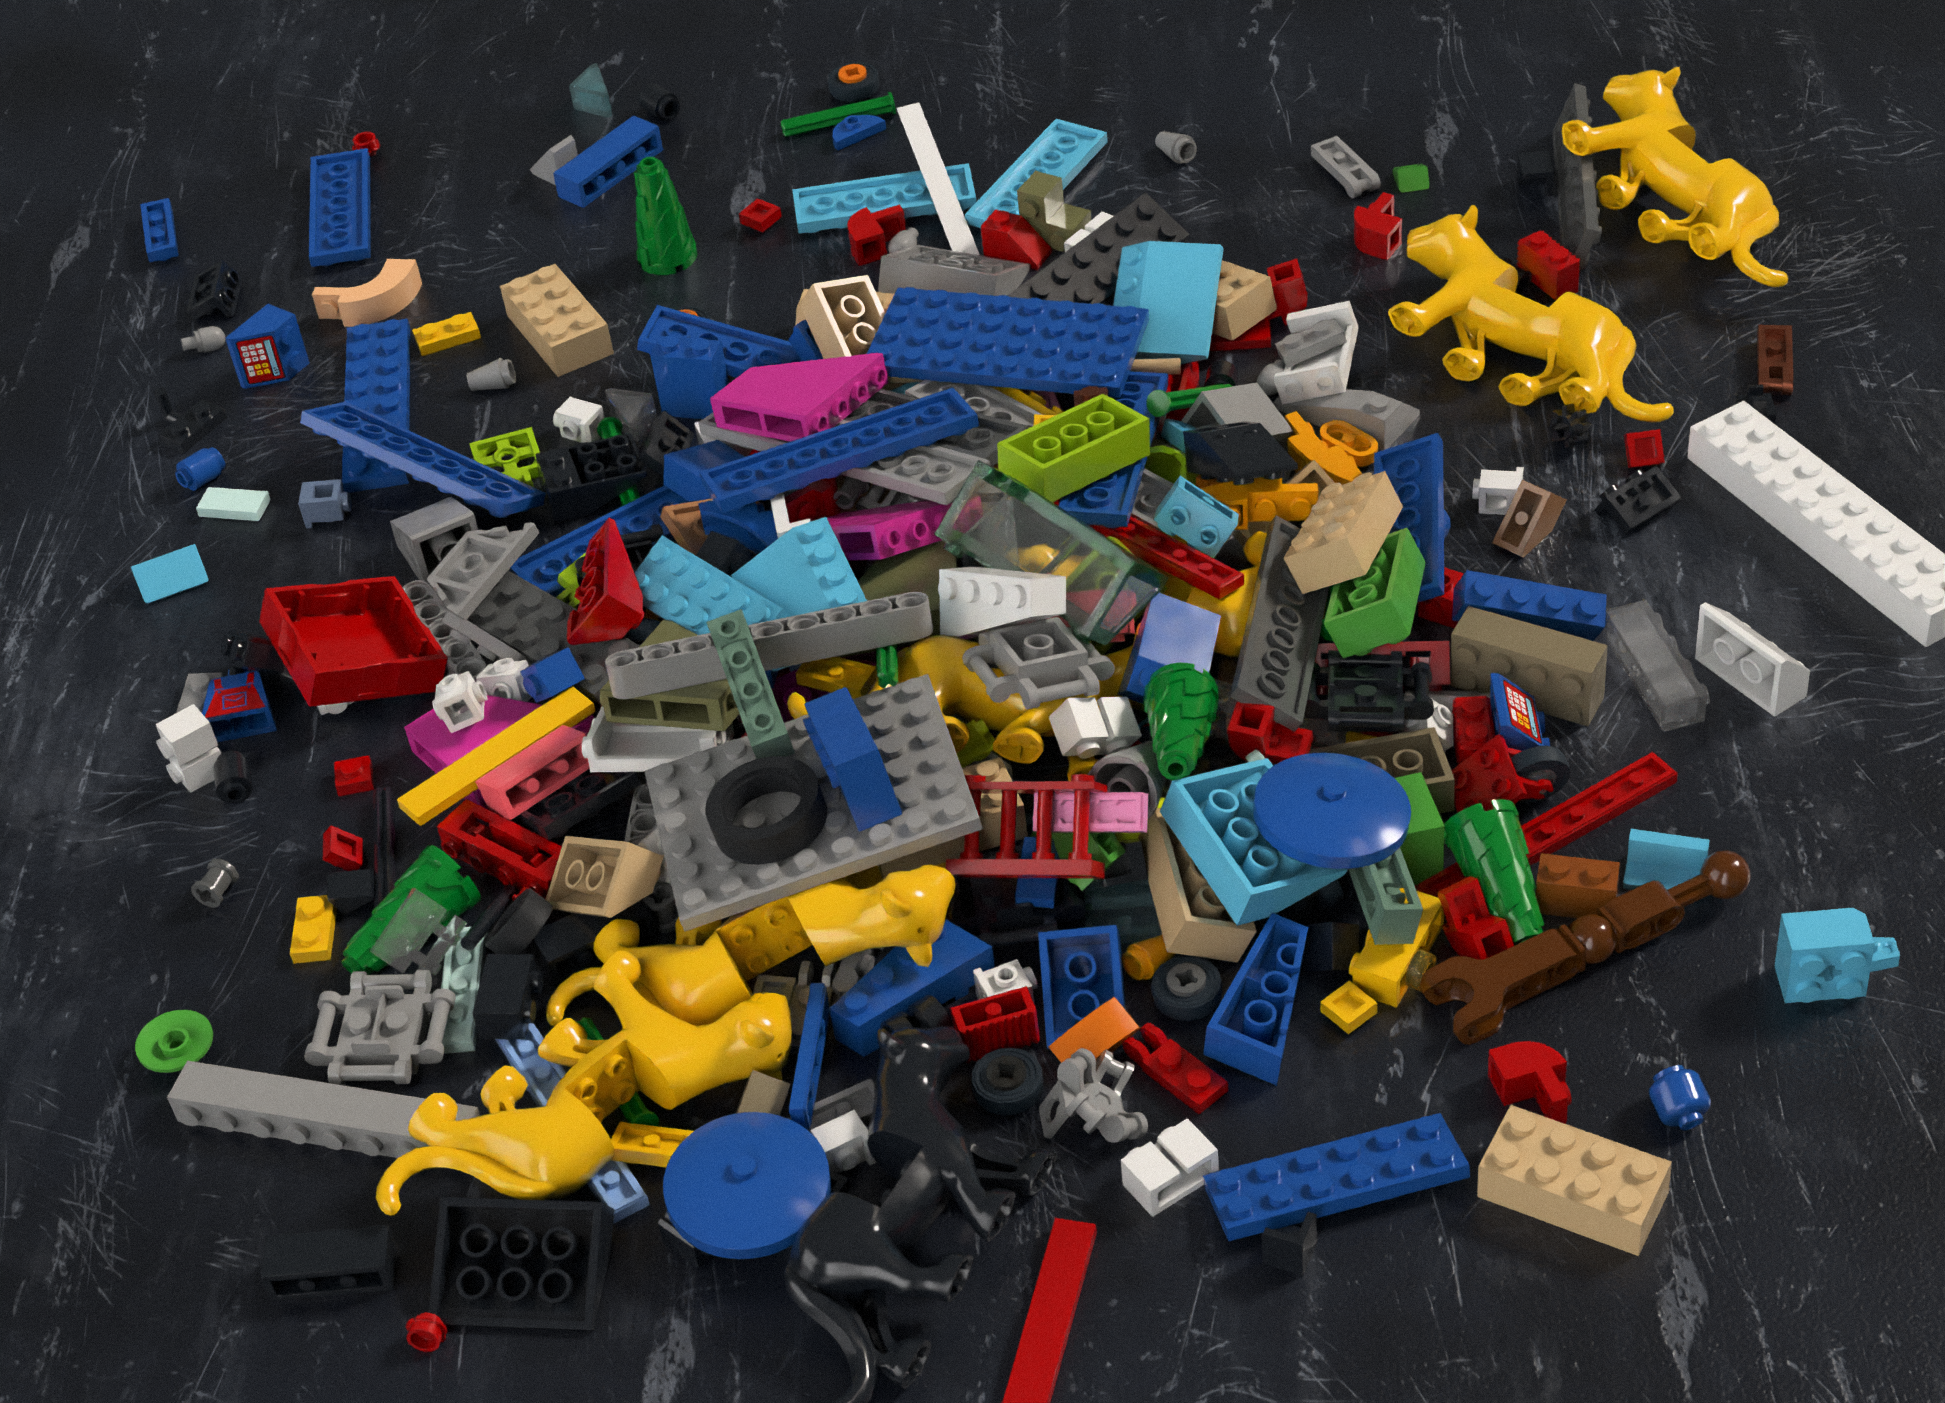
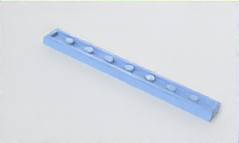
M533 1023L528 1026L526 1039H495L511 1066L525 1077L528 1084L526 1089L538 1107H545L554 1087L566 1072L561 1065L539 1057L538 1047L544 1038ZM610 1160L587 1183L599 1202H603L614 1209L613 1224L650 1205L648 1196L625 1162Z

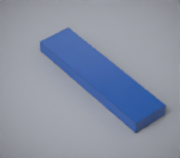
M811 983L789 1105L791 1120L800 1124L809 1132L811 1130L830 1017V1002L825 983Z

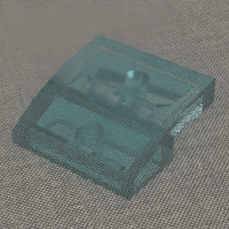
M1097 879L1084 889L1086 928L1117 925L1121 944L1136 943L1162 935L1148 879L1102 887L1099 879Z

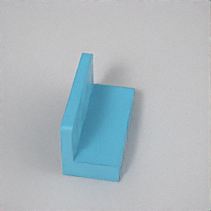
M195 544L131 566V571L146 604L205 584L209 580Z
M1631 829L1623 888L1633 890L1647 882L1659 881L1668 890L1700 875L1703 862L1708 857L1710 840Z

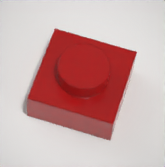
M758 198L738 213L740 224L760 232H764L782 217L779 206Z
M1660 429L1624 435L1628 468L1665 463Z
M370 755L334 762L335 787L338 796L374 790L373 765Z
M331 825L323 833V861L347 871L358 870L362 866L363 839Z

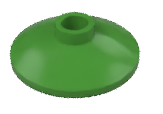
M174 1010L157 1016L143 1027L136 1039L135 1052L140 1063L151 1071L160 1073L180 1071L187 1061L198 1062L208 1052L213 1041V1029L209 1020L196 1011Z

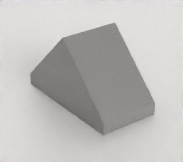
M570 135L550 148L530 169L533 175L556 185L553 173L578 156L574 138Z

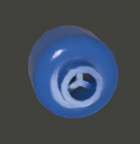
M1682 1065L1671 1066L1657 1073L1653 1077L1654 1083L1649 1088V1098L1662 1124L1669 1127L1679 1126L1682 1131L1693 1129L1702 1124L1704 1121L1702 1116L1710 1109L1711 1099L1699 1074L1694 1070L1684 1069Z

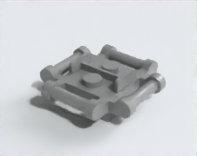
M1059 617L979 634V646L969 648L962 657L965 666L970 671L975 672L986 685V692L993 702H1004L1011 694L1019 693L1027 710L1040 707V703L1080 694H1084L1086 697L1097 695L1100 691L1098 680L1109 679L1115 671L1114 664L1108 657L1101 656L1090 643L1089 635L1081 626L1067 627ZM995 662L1005 676L997 677L987 663Z
M417 970L415 974L367 975L365 971H354L350 978L351 989L349 995H340L334 991H324L320 994L317 1004L320 1012L312 1043L307 1045L304 1059L314 1066H328V1082L331 1084L344 1085L345 1081L394 1080L395 1084H409L412 1074H418L420 1064H436L442 1061L445 1050L442 1044L448 1013L454 1008L456 995L451 990L443 988L437 989L433 994H430L432 986L430 970ZM414 989L413 994H404L403 990ZM431 1013H432L431 1022H430V1026H429V1031H428V1035H427V1040L425 1041V1039H426V1034H427V1030H428V1025H429V1021H430V1016H431ZM336 1014H344L337 1046L328 1047L334 1017Z

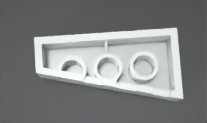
M982 567L939 569L940 635L973 639L978 638L979 634L990 632L991 630L1066 614V576Z

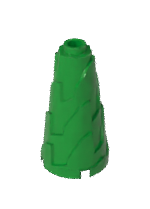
M655 157L643 158L637 165V170L634 171L637 193L635 200L637 221H635L638 265L641 263L642 270L650 274H675L676 266L682 264L683 270H685L696 260V242L689 229L684 208L679 203L668 170L664 168L662 161Z
M1178 662L1162 666L1150 675V681L1145 685L1144 712L1148 715L1153 752L1156 753L1159 771L1165 778L1170 780L1189 777L1192 770L1195 769L1198 758L1202 756L1204 744L1209 738L1211 724L1215 721L1218 710L1219 691L1214 678L1204 668L1203 673L1195 670V664Z
M1498 799L1491 800L1493 810L1484 811L1482 804L1478 803L1450 817L1444 823V840L1452 851L1464 877L1478 878L1489 914L1506 919L1515 946L1543 933L1542 926H1544V921L1534 889L1537 887L1527 859L1529 851L1519 822V813L1514 802Z
M428 845L415 862L394 884L395 888L371 912L373 915L347 943V947L343 951L345 958L341 961L342 965L350 974L354 971H365L367 975H371L375 971H380L408 949L410 951L413 950L437 929L441 931L468 909L481 901V895L476 885L468 875L465 878L460 875L458 870L461 867L449 855L434 845Z

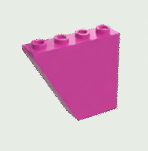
M871 353L750 367L712 396L710 400L717 428L791 442L835 427L889 382L883 354Z
M976 494L960 495L954 502L948 505L925 500L843 512L827 517L847 560H881L957 536L962 532L982 528Z
M487 695L488 699L485 701L484 720L451 733L445 722L440 720L435 710L432 709L406 725L405 731L412 752L437 774L542 705ZM588 716L571 728L582 731L587 736L594 716ZM479 788L464 797V799H468L488 809Z

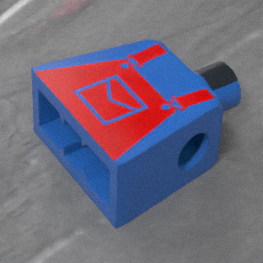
M233 666L228 670V676L214 678L209 682L202 714L210 722L217 742L277 731L259 672H249L247 669Z

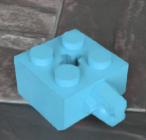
M1853 907L1781 914L1774 967L1785 1003H1809L1818 1000L1865 997L1870 972L1898 967L1900 953L1895 938L1873 937L1866 914Z

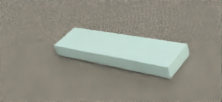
M471 927L448 928L441 988L451 990L456 995L454 1008L448 1013L442 1041L445 1048L444 1054L476 1051L477 1028L472 1013L485 965L487 948L485 940L488 933L485 934L473 950H465L461 946V940Z

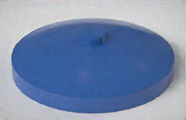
M1309 753L1285 759L1266 771L1259 780L1255 790L1253 816L1262 836L1274 848L1288 857L1317 867L1351 869L1375 864L1386 859L1399 849L1406 839L1409 830L1411 805L1403 787L1395 778L1380 767L1368 761L1344 754Z
M744 1112L724 1116L692 1132L672 1154L663 1179L665 1205L668 1216L676 1231L697 1249L728 1259L760 1258L792 1246L803 1223L831 1192L829 1164L818 1140L806 1128L795 1121L779 1115L762 1112Z

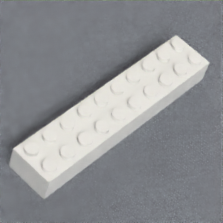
M1745 401L1690 427L1688 459L1924 647H1928L1945 637V554Z

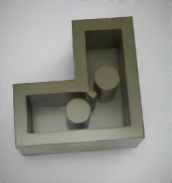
M1035 171L1017 190L1019 215L1025 218L1053 250L1065 253L1064 242L1080 229L1085 230V225L1091 221V210L1064 203L1061 177Z

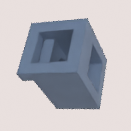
M341 479L302 482L298 505L305 527L313 528V523L343 520L344 513L352 509V500L350 493L345 492Z

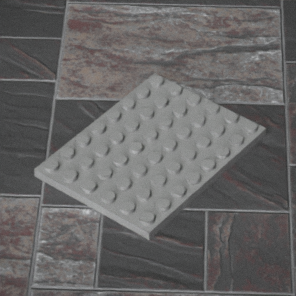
M928 674L908 679L897 684L895 687L890 686L853 699L879 750L902 811V815L863 831H858L840 788L833 789L802 720L809 716L803 715L784 723L795 754L787 757L804 762L814 771L828 810L825 825L816 839L802 851L784 860L752 865L730 859L719 849L706 818L705 807L707 798L718 781L738 766L756 760L748 736L730 740L727 743L695 752L692 755L660 764L657 767L644 771L676 907L684 932L983 829ZM774 792L762 795L743 806L735 815L732 824L745 829H756L772 825L787 817L797 807L801 797L792 792Z

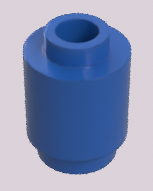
M213 447L209 449L202 448L177 463L175 476L182 487L195 491L219 477L221 471L226 468V464L217 449Z

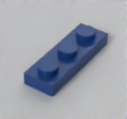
M166 198L140 204L146 253L149 262L166 261L172 257L179 256L170 199Z

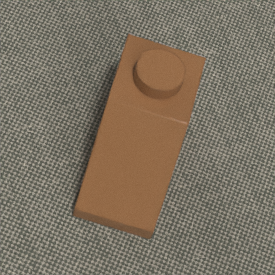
M1522 480L1492 543L1524 558L1553 530L1567 499Z

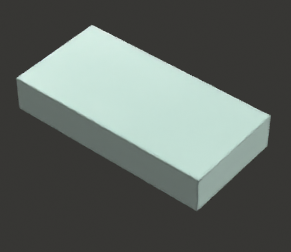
M208 487L196 510L199 517L260 521L271 499L268 491Z

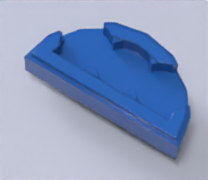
M872 115L848 116L833 129V145L839 151L886 129V121Z

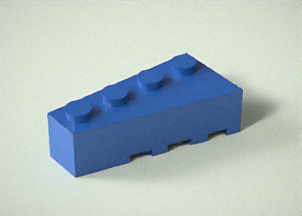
M847 687L804 703L809 717L802 720L808 736L813 743L833 789L840 788L858 831H863L902 815L879 750Z
M1271 913L1207 1025L1203 1055L1277 1086L1304 957L1308 927Z
M946 919L942 933L931 945L932 962L929 967L918 966L905 947L896 946L829 1008L835 1039L861 1056H867L880 1048L877 1040V1031L880 1029L881 1022L901 1011L908 1014V1006L926 995H931L942 1005L951 998L957 1001L969 994L968 988L975 984L973 970L981 968L984 972L995 967L992 946Z

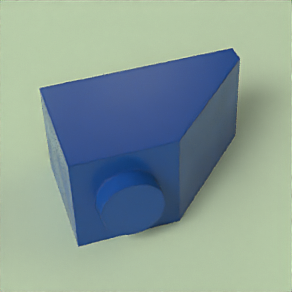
M569 647L536 661L520 671L523 677L524 688L534 698L536 703L550 698L585 679Z

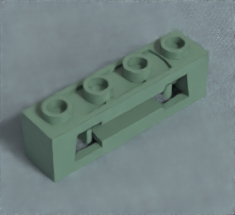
M742 609L706 622L756 759L773 756L787 757L795 754Z
M1400 847L1392 855L1375 864L1348 869L1375 945L1413 944L1423 907ZM1399 888H1404L1405 894L1401 893Z

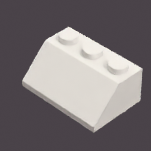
M1706 602L1700 605L1695 654L1697 661L1774 717L1807 697L1810 670L1800 661L1792 658L1778 648L1776 644L1768 641L1748 624L1740 621L1729 612Z

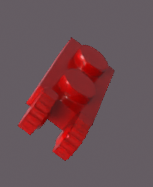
M1151 1022L1143 1025L1140 1028V1032L1145 1042L1155 1049L1152 1054L1136 1038L1130 1036L1122 1042L1127 1056L1141 1066L1145 1074L1198 1114H1201L1228 1092V1081L1171 1038L1168 1040L1163 1031L1155 1027Z

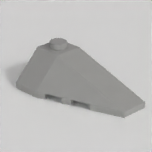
M1346 389V392L1287 404H1282L1280 397L1273 402L1279 411L1287 414L1297 411L1303 420L1320 427L1332 420L1348 422L1374 437L1378 442L1379 450L1388 449L1420 415L1419 409L1374 391Z

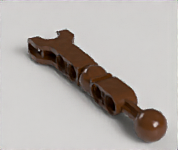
M1729 850L1714 852L1704 860L1700 869V875L1668 890L1661 882L1650 881L1612 899L1604 907L1597 908V915L1588 914L1578 917L1570 924L1569 928L1563 924L1558 929L1547 930L1484 960L1465 956L1451 957L1424 973L1420 982V991L1430 1003L1435 1005L1454 1000L1465 1002L1467 1005L1455 1014L1453 1033L1465 1045L1476 1043L1499 1031L1503 1024L1504 1014L1508 1009L1569 980L1579 971H1584L1586 963L1603 962L1612 955L1614 950L1619 954L1624 949L1635 948L1674 929L1684 918V907L1709 895L1719 899L1738 897L1746 891L1751 880L1749 866L1746 860L1736 852Z

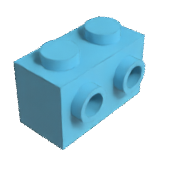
M1179 476L1157 507L1154 521L1157 522V526L1164 533L1170 536L1177 535L1187 541L1188 546L1214 558L1237 527L1239 514L1182 476Z

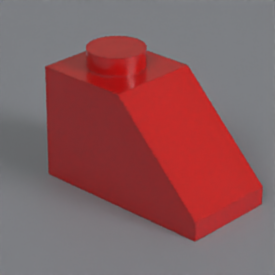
M995 209L981 225L984 256L1028 263L1030 268L1038 270L1052 253V248L1023 216Z

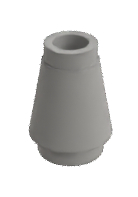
M1162 131L1155 140L1156 146L1177 164L1190 162L1197 152V146L1189 135Z
M499 358L467 373V382L471 391L508 389L511 384L516 383V374L510 359L503 360Z

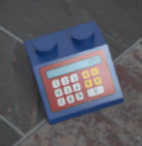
M270 304L265 305L225 338L240 386L245 389L288 381L310 363L295 314Z
M1490 673V704L1495 736L1497 734L1503 735L1508 748L1521 751L1537 746H1550L1549 738H1542V734L1545 733V717L1543 711L1537 712L1534 696L1499 673ZM1544 770L1535 771L1526 777L1539 776L1544 773Z

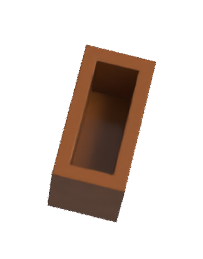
M1541 853L1536 880V899L1541 914L1578 918L1588 914L1597 915V908L1604 907L1618 895L1620 862Z

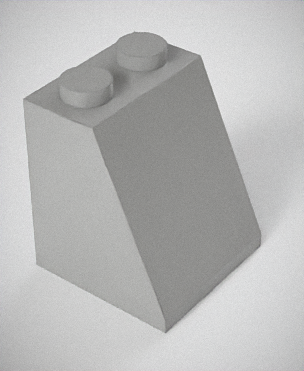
M1257 382L1201 392L1181 421L1197 429L1241 421L1261 423L1282 447L1294 432Z
M448 497L390 521L397 547L418 579L426 581L428 584V576L467 531L478 530L473 512L453 497Z

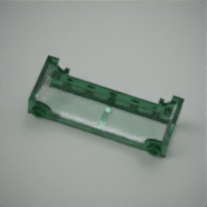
M980 460L975 464L934 534L946 542L943 546L946 551L958 558H962L965 553L987 568L1066 576V614L1059 616L1068 621V624L1073 628L1072 634L1078 640L1090 645L1092 640L1107 645L1162 590L1169 577L1024 483Z

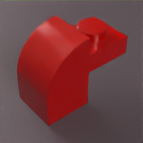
M1383 192L1368 208L1357 206L1354 211V242L1356 247L1367 255L1388 260L1402 244V218L1394 216V195Z
M900 205L871 213L866 207L850 217L847 224L852 256L859 266L880 260L881 256L887 254L886 242L891 241L898 232L906 230L904 210Z
M1298 259L1267 268L1268 276L1271 278L1277 310L1264 319H1269L1270 321L1281 316L1285 326L1287 325L1288 313L1305 310L1308 295Z
M836 477L831 479L824 478L809 483L807 487L798 489L785 496L789 522L793 523L805 519L815 521L840 514L842 508L835 503L837 500L833 498L839 489Z
M1238 701L1227 728L1229 745L1241 759L1247 762L1245 756L1256 749L1274 764L1294 756L1309 754L1314 739L1313 731L1303 728L1292 731L1274 721V706L1240 703Z
M1469 876L1437 892L1447 923L1443 924L1442 928L1452 948L1459 956L1484 960L1514 946L1506 919L1489 914L1478 878Z
M1531 1041L1515 1042L1489 1050L1488 1077L1504 1106L1535 1097L1545 1117L1564 1124L1567 1123L1568 1105L1572 1104V1098L1566 1084L1567 1062L1558 1051L1545 1044Z

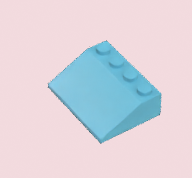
M1147 241L1122 247L1113 306H1134L1136 308L1149 309V321L1135 359L1180 358L1181 364L1208 359L1224 249L1220 244Z
M827 517L793 527L731 575L738 582L783 608L791 616L867 601ZM787 667L772 669V671L775 672Z
M1268 758L1172 780L1160 809V813L1237 926L1268 918L1271 913H1278L1344 876L1347 872V869L1323 868L1297 861L1281 853L1262 836L1254 821L1253 803L1259 780L1266 771L1273 767Z

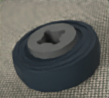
M1194 956L1175 957L1161 964L1154 973L1151 985L1155 1006L1163 1015L1181 1021L1198 1020L1213 1013L1220 1004L1223 991L1219 971L1211 962Z

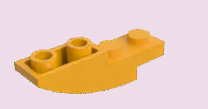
M1297 411L1285 415V420L1294 431L1286 442L1288 443V454L1298 464V469L1294 470L1296 473L1306 464L1315 460L1334 483L1339 482L1341 485H1344L1362 475L1351 455L1348 456L1340 445L1328 448L1326 442L1320 441L1316 436L1312 425L1309 422H1305Z
M1264 477L1254 478V483L1234 485L1233 481L1201 488V490L1239 514L1238 525L1234 530H1248V522L1272 521L1276 515L1286 521H1306L1312 511V507L1318 501V483L1282 484V478L1264 479Z

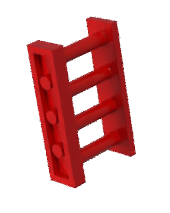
M1085 774L1071 775V781L986 782V776L964 775L979 818L981 817V794H1002L1000 852H996L995 859H983V853H979L980 830L964 835V852H960V859H946L945 869L953 876L959 878L1104 879L1105 863L1092 860V854L1088 853L1090 792H1107V785L1095 782L1093 775ZM1074 792L1072 852L1068 853V859H1055V853H1051L1053 793ZM1038 793L1036 852L1032 853V859H1019V853H1015L1017 794Z

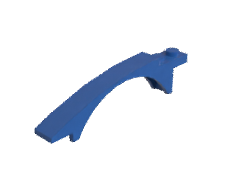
M714 500L698 503L705 535H709L713 531L738 540L757 555L778 539L772 510L765 511L762 503L756 504V502L745 505L740 510L723 513ZM767 670L765 673L771 688H774L778 671Z

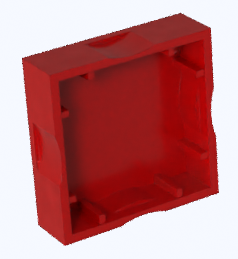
M395 576L349 580L336 584H305L265 588L259 622L309 707L436 692V685L444 678L448 658L429 628L416 615L413 603Z

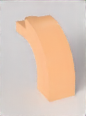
M387 259L379 275L370 282L349 288L315 287L312 297L319 319H342L344 327H353L358 324L376 323L400 312L416 297L421 288L422 281L416 259Z

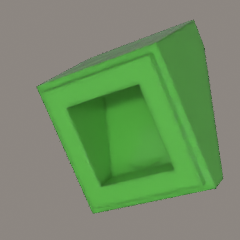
M1414 164L1394 167L1392 169L1398 190L1402 193L1426 190L1430 186L1428 167L1426 165Z

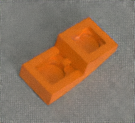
M1113 997L1080 1020L1048 1047L1061 1063L1071 1058L1072 1054L1081 1048L1091 1051L1097 1062L1105 1049L1113 1053L1123 1044L1122 1042L1136 1033L1140 1027L1117 998Z

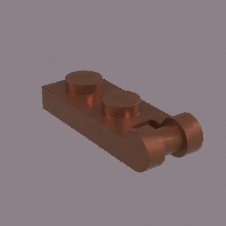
M1758 325V385L1763 384V394L1768 393V391H1781V395H1792V325Z

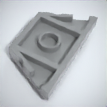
M531 522L525 523L523 530L511 532L508 531L506 526L495 527L486 531L482 529L467 531L428 576L427 581L449 612L451 610L467 620L537 537L539 531L536 525Z

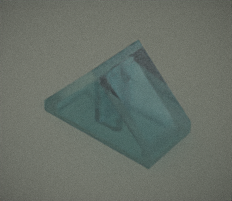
M597 63L591 64L569 85L574 109L603 117H612L608 92Z

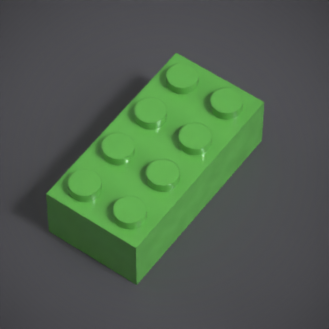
M1408 528L1387 535L1366 575L1334 584L1324 625L1343 659L1353 655L1363 656L1378 646L1387 643L1397 644L1406 639L1407 636H1410L1426 562Z

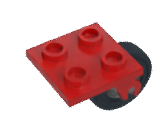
M1497 734L1451 770L1455 779L1454 805L1457 813L1478 803L1482 804L1484 811L1493 810L1491 800L1505 799L1514 802V804L1517 802L1540 801L1561 790L1570 778L1569 764L1559 749L1552 746H1537L1523 751L1508 748L1504 736Z

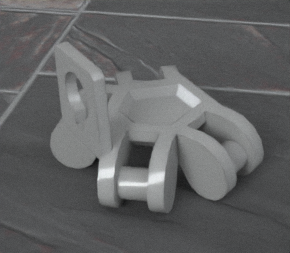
M1084 1048L1078 1049L1072 1054L1071 1058L1064 1060L1057 1070V1083L1039 1107L1044 1137L1051 1139L1069 1116L1073 1117L1075 1114H1078L1086 1121L1083 1129L1088 1134H1091L1098 1128L1102 1136L1111 1143L1121 1142L1126 1138H1142L1148 1130L1146 1117L1141 1112L1127 1113L1124 1111L1121 1093L1133 1072L1134 1064L1125 1061L1123 1064L1113 1059V1053L1106 1049L1102 1052L1097 1062L1092 1052ZM1104 1073L1115 1077L1111 1088L1100 1083ZM1055 1101H1059L1060 1104L1057 1107L1055 1118L1051 1122L1052 1106Z

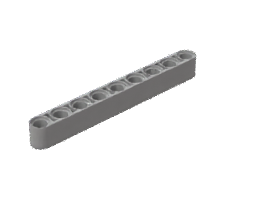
M909 592L748 625L765 671L918 640L931 635L933 632L929 599L922 592ZM710 633L619 651L609 655L605 660L613 697L617 699H630L727 679Z

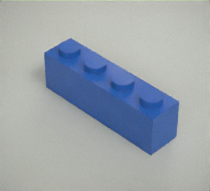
M632 116L553 173L558 197L582 208L586 207L637 170V165L643 158L655 157L663 151L659 126L636 116Z
M1466 570L1454 587L1452 620L1459 621L1467 607L1471 606L1594 641L1605 628L1607 595Z

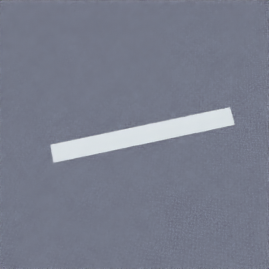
M920 103L897 108L952 251L980 255Z

